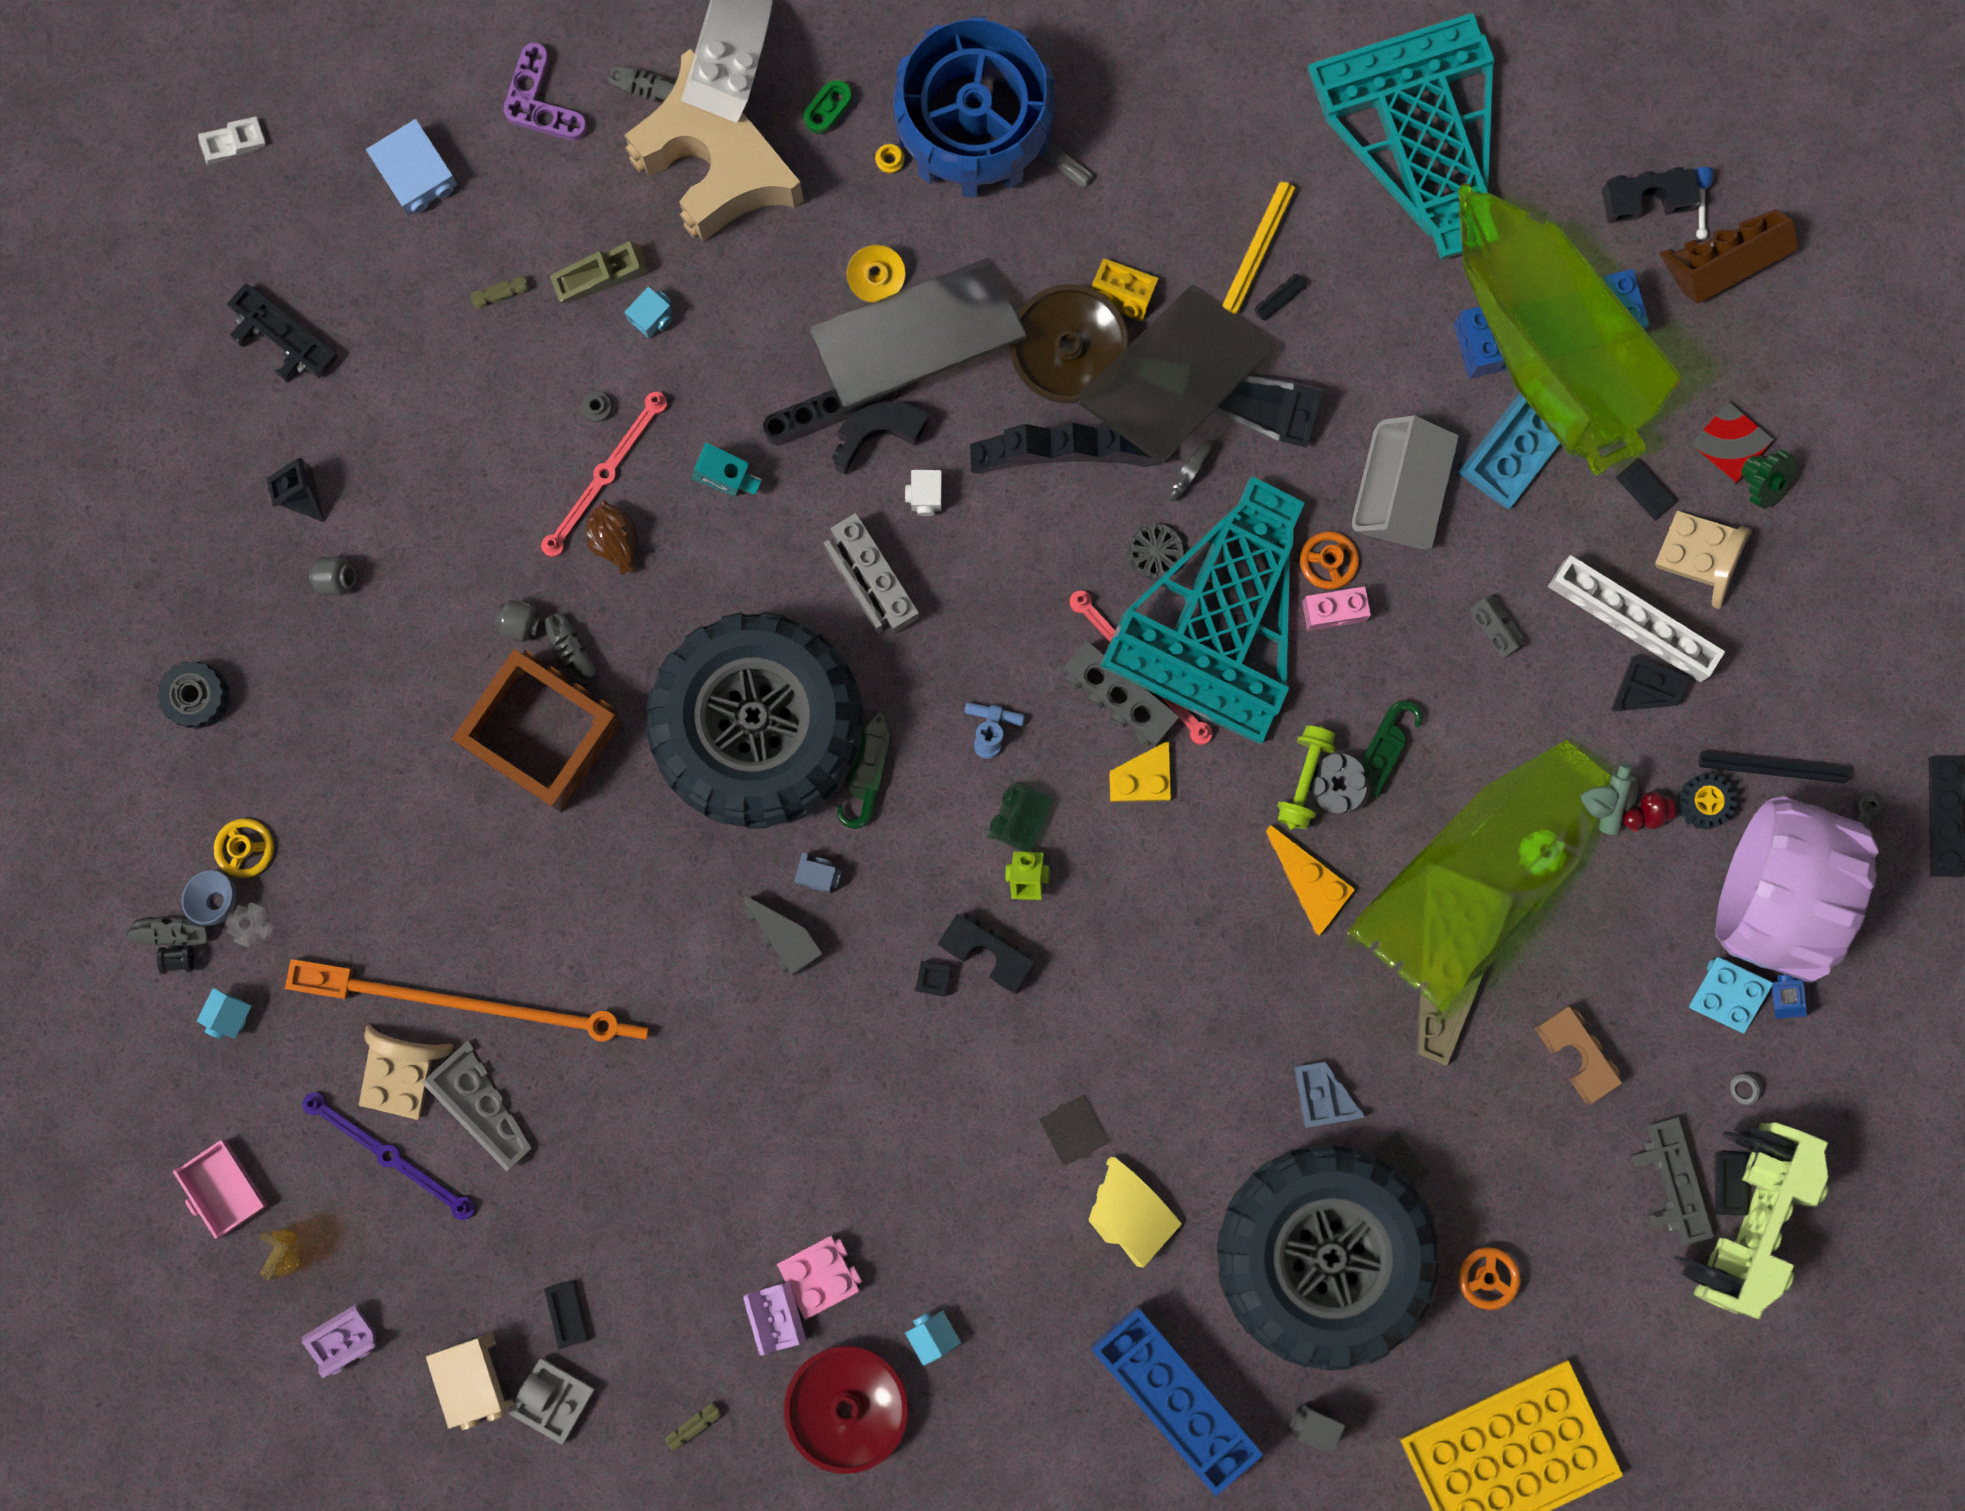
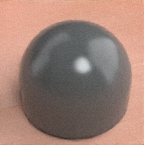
M1741 1073L1730 1083L1733 1097L1739 1103L1745 1105L1752 1104L1758 1100L1763 1091L1761 1080L1752 1073ZM1741 1081L1749 1083L1753 1088L1752 1096H1740L1736 1090L1738 1083Z

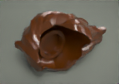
M602 500L601 504L589 514L586 521L587 547L594 555L603 557L616 565L620 574L625 575L627 571H635L633 563H635V546L638 544L636 527L623 509L608 504L606 500Z

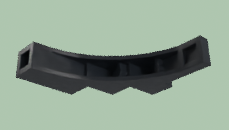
M1122 422L1099 428L1070 423L1052 429L1022 424L1005 429L1002 435L971 443V473L982 474L1000 468L1052 462H1110L1150 467L1168 462L1167 433Z

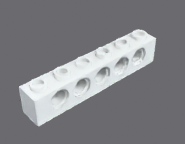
M1571 555L1563 561L1547 586L1699 682L1710 677L1725 653L1724 650Z

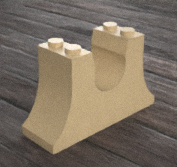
M689 49L681 55V69L673 90L656 111L625 134L628 143L625 149L631 156L629 160L639 172L644 169L649 177L668 169L675 160L684 156H697L706 160L711 165L706 177L698 184L691 186L679 201L682 209L680 216L684 221L683 226L693 238L698 235L704 242L726 224L749 211L773 205L795 208L804 200L798 178L743 112L738 122L735 123L681 101L694 58L693 51Z

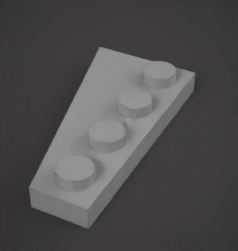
M467 1041L431 1073L422 1084L487 1152L508 1171L531 1147L513 1116L508 1114L501 1102L503 1100L497 1089L494 1090L486 1076L485 1068L482 1063L477 1061L472 1052L473 1048L469 1041Z

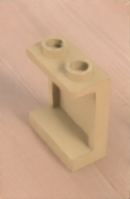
M493 1333L426 1356L448 1429L461 1425L462 1430L480 1424L479 1418L487 1416L488 1421L498 1419L506 1415L505 1409L515 1405L513 1399L504 1401L487 1349L496 1345Z

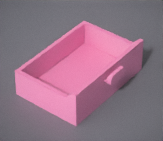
M220 1140L183 1166L172 1171L189 1197L185 1200L189 1210L194 1216L200 1214L215 1239L224 1237L268 1207V1204L227 1140Z

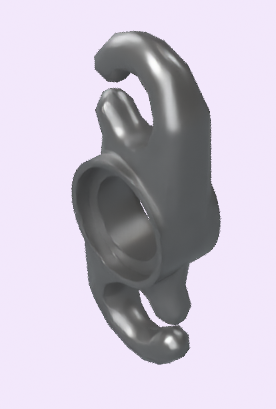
M1211 440L1204 441L1182 467L1177 476V481L1168 496L1170 502L1177 500L1185 489L1191 485L1194 476L1200 472L1204 465L1203 462L1212 447Z

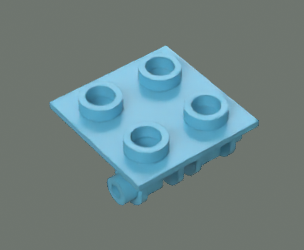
M1717 956L1715 960L1711 959L1706 968L1708 973L1692 999L1689 1008L1744 1034L1772 987L1773 982Z

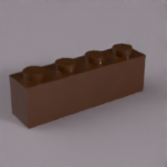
M1775 209L1740 222L1738 229L1718 230L1713 232V238L1698 244L1696 240L1684 243V249L1671 253V250L1668 249L1660 252V256L1682 293L1698 304L1708 300L1718 292L1734 286L1737 282L1751 274L1761 271V269L1775 261L1785 258L1788 254L1798 249L1793 220Z

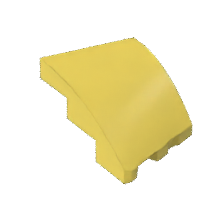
M1110 1157L1106 1164L1109 1168L1104 1184L1099 1186L1097 1201L1092 1208L1089 1222L1106 1243L1120 1244L1137 1267H1145L1180 1227L1181 1222L1135 1173L1117 1158Z

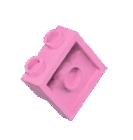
M832 1235L777 1264L785 1282H790L794 1299L805 1320L860 1291L858 1284L862 1283V1280L854 1266L848 1267L844 1259L848 1253L841 1239L834 1240Z

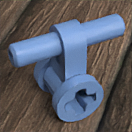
M967 702L965 707L966 714L987 718L986 722L981 723L977 727L974 742L976 754L985 759L994 758L1000 752L1003 730L999 726V721L1022 726L1024 723V714L1002 710V706L991 704L989 707Z

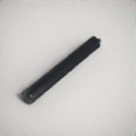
M1711 751L1700 752L1698 758V765L1701 768L1845 783L1849 779V768L1847 766Z

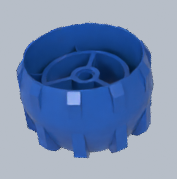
M972 15L971 19L955 21L944 26L936 24L925 31V37L913 48L909 56L901 59L896 71L897 80L893 95V117L896 125V134L899 146L906 148L917 161L918 175L927 183L931 184L940 177L946 181L962 185V197L977 198L978 186L1003 181L1010 189L1023 182V169L1037 156H1045L1050 144L1051 130L1056 111L1054 77L1051 67L1044 64L1039 53L1031 45V37L1021 29L1012 30L1002 24L986 20V16ZM975 77L974 83L966 84L959 90L956 103L928 112L932 99L946 85L963 78ZM984 78L1001 84L1016 98L1020 114L1013 126L992 110L991 93L986 86L982 85ZM958 127L959 132L968 139L977 140L989 133L997 140L982 145H966L953 141L942 133Z

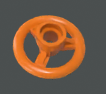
M1326 531L1312 536L1304 544L1300 553V567L1304 576L1310 583L1322 589L1333 590L1347 585L1354 578L1358 570L1359 556L1355 545L1349 538L1337 532ZM1325 540L1339 542L1337 545L1325 546L1320 554L1311 552L1312 548L1319 542ZM1346 548L1350 556V566L1346 574L1341 577L1338 568L1343 562V551ZM1325 556H1333L1335 563H1328L1325 560ZM1309 562L1321 564L1323 568L1328 570L1332 581L1318 578L1310 569Z
M1492 1247L1480 1248L1469 1254L1463 1261L1459 1270V1285L1463 1295L1471 1304L1485 1310H1496L1508 1305L1515 1298L1520 1287V1272L1516 1262L1506 1252ZM1486 1257L1485 1265L1475 1271L1474 1280L1468 1283V1273L1473 1263L1480 1258ZM1496 1258L1504 1262L1510 1271V1287L1500 1281L1499 1273L1495 1269ZM1490 1272L1493 1275V1281L1490 1284H1486L1484 1276ZM1478 1289L1486 1291L1496 1289L1504 1296L1497 1300L1488 1301L1477 1297L1473 1292Z

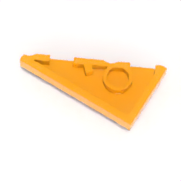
M1270 825L1266 830L1269 841L1283 866L1293 890L1299 898L1303 910H1305L1313 926L1315 934L1320 936L1355 889Z

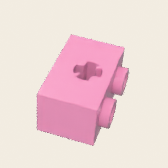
M1365 586L1309 595L1302 602L1307 631L1366 622L1371 616Z

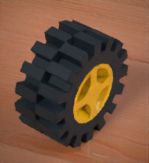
M1712 773L1707 775L1701 774L1690 779L1682 786L1683 789L1679 791L1677 796L1680 797V800L1677 801V807L1681 808L1679 812L1681 817L1685 816V822L1693 824L1694 828H1704V830L1726 823L1728 818L1733 816L1735 811L1732 810L1737 805V801H1733L1736 793L1730 790L1732 785L1729 782L1725 783L1723 781L1725 778L1722 776L1715 777V774Z

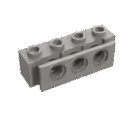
M854 513L831 527V534L836 542L831 544L829 540L825 541V550L878 634L883 631L882 625L887 623L893 634H896L919 620L917 609L857 514ZM844 548L853 563L852 567L844 560L839 549ZM859 572L869 588L868 592L859 584L855 573ZM873 597L884 612V617H881L878 610L876 611L871 601Z

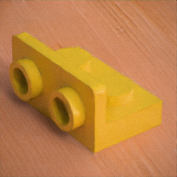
M1103 258L1091 289L1108 298L1120 314L1142 321L1158 278Z

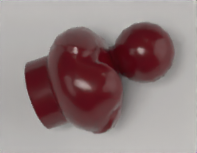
M1657 792L1645 793L1641 799L1640 811L1631 809L1623 816V823L1634 832H1637L1642 825L1648 829L1655 830L1660 828L1666 821L1674 819V802L1670 797H1663Z

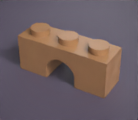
M1570 1006L1563 1007L1536 1025L1534 1029L1551 1053L1557 1052L1567 1045L1576 1048L1580 1052L1582 1057L1581 1068L1568 1079L1585 1104H1592L1622 1084L1618 1078L1620 1072L1611 1060L1606 1061L1600 1052L1603 1047L1599 1040L1593 1034L1589 1036L1583 1027L1585 1021L1582 1015L1576 1009L1572 1010Z

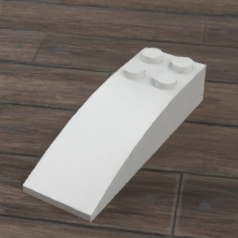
M710 0L681 98L682 102L735 123L738 122L748 101L773 0Z

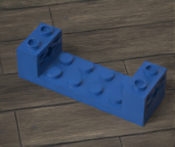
M1633 269L1606 275L1597 287L1492 312L1490 304L1463 310L1454 322V328L1469 379L1639 338L1649 326Z
M1137 1306L1131 1309L1090 1346L1094 1354L1215 1497L1263 1455Z

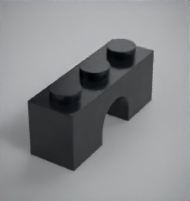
M1675 167L1667 170L1666 173L1655 174L1654 171H1647L1633 178H1627L1625 175L1610 178L1601 190L1608 224L1636 220L1643 211L1641 197L1645 195L1657 197L1663 204L1665 215L1692 212L1701 202L1695 170H1684L1683 167Z
M965 912L963 917L956 914L937 945L962 962L975 948L982 947L990 950L995 956L996 966L989 979L1015 995L1034 964L1030 960L1032 954L1018 945L1014 949L1004 943L1006 937L993 929L989 933L978 927L981 922Z

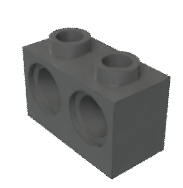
M1304 1404L1301 1410H1294L1289 1426L1293 1427L1291 1433L1298 1440L1332 1455L1345 1426L1338 1419Z

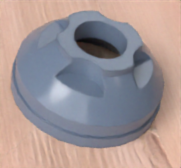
M208 870L200 872L192 877L184 888L181 902L183 911L191 921L206 926L218 924L225 920L234 909L237 895L233 882L226 875L218 871ZM222 894L224 899L222 906L217 910H212L210 906L212 897Z

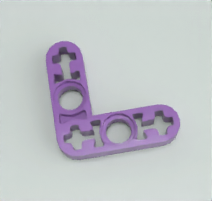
M527 44L521 51L504 103L503 110L507 120L513 125L566 140H580L587 132L586 122L581 114L536 101L549 57L546 49L541 44ZM535 52H538L541 60L536 59L533 65L534 71L538 72L537 74L530 70L531 60L528 57L529 55H534ZM524 78H531L534 81V86L528 91H522L518 87L519 82ZM518 105H521L524 112H532L531 122L529 121L528 114L518 113L517 117H514L511 108L516 109ZM549 112L553 115L552 123L546 126L540 125L537 122L539 115ZM559 116H562L563 123L572 124L574 120H577L580 128H574L573 132H569L568 126L559 123Z

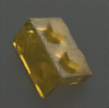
M281 1228L280 1231L274 1229L262 1232L259 1238L274 1246V1249L258 1275L268 1281L284 1278L285 1275L290 1276L299 1263V1259L296 1256L303 1246L296 1241L298 1236L284 1228Z

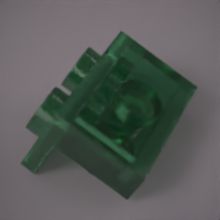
M1012 783L1005 790L1002 796V806L990 823L988 838L1002 842L1020 852L1031 851L1053 799L1025 785Z

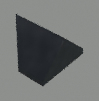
M297 458L266 478L273 507L282 506L324 522L312 468L302 458Z

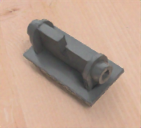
M1490 595L1469 609L1474 616L1475 622L1482 627L1490 639L1492 647L1498 651L1502 658L1525 645L1522 640L1524 636L1521 635L1513 621L1506 625L1501 621L1508 614L1498 598L1494 599Z

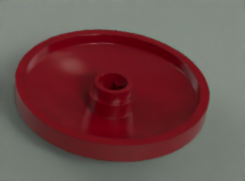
M836 1346L813 1355L796 1371L785 1394L783 1414L785 1427L792 1444L808 1462L828 1472L853 1474L877 1466L895 1450L906 1429L909 1404L901 1377L886 1359L862 1347Z

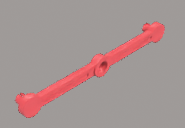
M652 392L646 397L645 409L606 463L598 464L595 467L593 481L553 535H548L543 539L541 548L547 556L558 557L563 553L564 541L602 488L615 481V470L654 416L666 410L667 400L662 393ZM603 470L609 471V476L605 479L600 477V473Z
M1082 590L1074 592L1069 601L1071 609L1076 613H1083L1110 642L1115 630L1091 605V596ZM1159 696L1190 730V738L1195 744L1205 745L1211 740L1213 733L1207 723L1198 722L1186 708Z

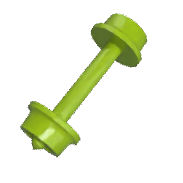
M1307 725L1303 735L1298 737L1296 741L1308 747L1309 750L1292 804L1287 802H1278L1277 804L1280 810L1277 821L1287 825L1290 830L1295 828L1307 829L1310 820L1315 818L1317 814L1304 807L1320 751L1335 753L1336 750L1333 746L1335 733L1326 730L1323 725L1318 727Z

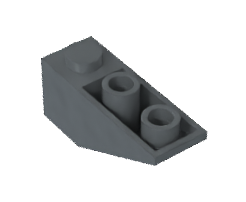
M746 895L742 897L746 904L741 907L751 923L756 920L762 928L758 935L767 948L773 945L779 954L774 959L783 973L790 971L794 976L824 956L804 927Z

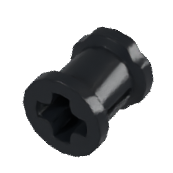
M186 945L183 949L167 950L165 947L158 948L157 967L159 973L167 974L168 971L185 970L187 973L193 972L194 950L192 946Z

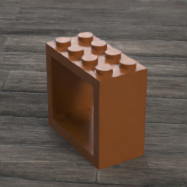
M513 649L454 734L452 740L561 813L622 723L617 719L619 713L608 703L601 699L597 703L594 702V697L589 694L590 692L577 683H574L571 687L568 685L569 680L562 673L551 666L547 670L544 669L543 666L545 664L529 651L524 650L521 654ZM524 672L531 674L594 717L591 722L593 726L553 784L549 783L547 787L477 742L480 737L478 735L518 676H522Z

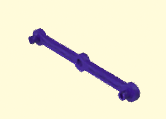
M310 1093L304 1097L302 1107L307 1114L320 1115L377 1155V1161L381 1166L394 1167L451 1207V1212L455 1218L466 1220L474 1214L475 1205L470 1198L457 1197L403 1159L396 1146L383 1145L326 1105V1099L322 1094ZM386 1151L393 1153L391 1161L385 1160L384 1154Z

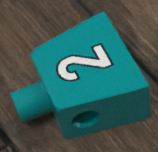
M706 442L691 476L692 480L732 496L736 495L738 488L755 495L762 480L746 472L749 465L748 462ZM724 472H733L735 478H728Z

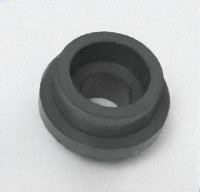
M592 392L584 397L581 409L588 420L599 422L609 416L611 402L605 394ZM600 402V409L592 410V403Z

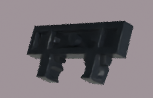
M247 283L227 303L229 309L239 316L235 321L238 326L230 334L232 339L241 347H244L243 343L247 338H252L254 334L260 337L262 334L284 351L282 355L285 358L284 365L280 369H275V372L287 383L297 372L303 374L306 369L319 379L338 358L333 350Z
M1931 756L1928 758L1930 877L1961 878L1964 877L1963 861H1965V833H1963L1965 773L1962 774V757Z

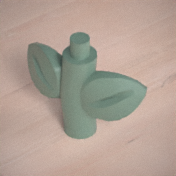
M1620 763L1618 772L1612 774L1609 786L1596 787L1581 794V800L1592 816L1600 818L1598 828L1603 833L1610 835L1619 834L1623 812H1628L1635 807L1638 796V779L1630 775L1632 769L1630 764Z

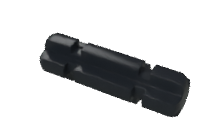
M1297 273L1293 274L1287 279L1286 284H1281L1268 295L1267 299H1265L1266 301L1262 300L1255 306L1254 312L1261 320H1266L1272 315L1273 310L1277 311L1290 300L1294 292L1297 294L1304 288V280Z

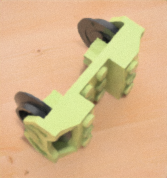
M1761 1123L1759 1129L1740 1125L1737 1132L1724 1131L1722 1134L1731 1142L1753 1151L1742 1180L1757 1187L1748 1207V1216H1745L1735 1242L1719 1237L1707 1266L1681 1256H1674V1259L1684 1267L1681 1275L1700 1284L1696 1286L1693 1295L1734 1314L1739 1312L1755 1319H1759L1762 1310L1779 1298L1784 1290H1788L1793 1281L1794 1274L1791 1271L1794 1265L1770 1255L1772 1250L1775 1251L1781 1241L1782 1235L1779 1231L1783 1221L1786 1222L1789 1219L1793 1210V1204L1817 1206L1818 1202L1821 1203L1824 1200L1828 1190V1186L1825 1185L1828 1174L1824 1154L1827 1142L1777 1123Z

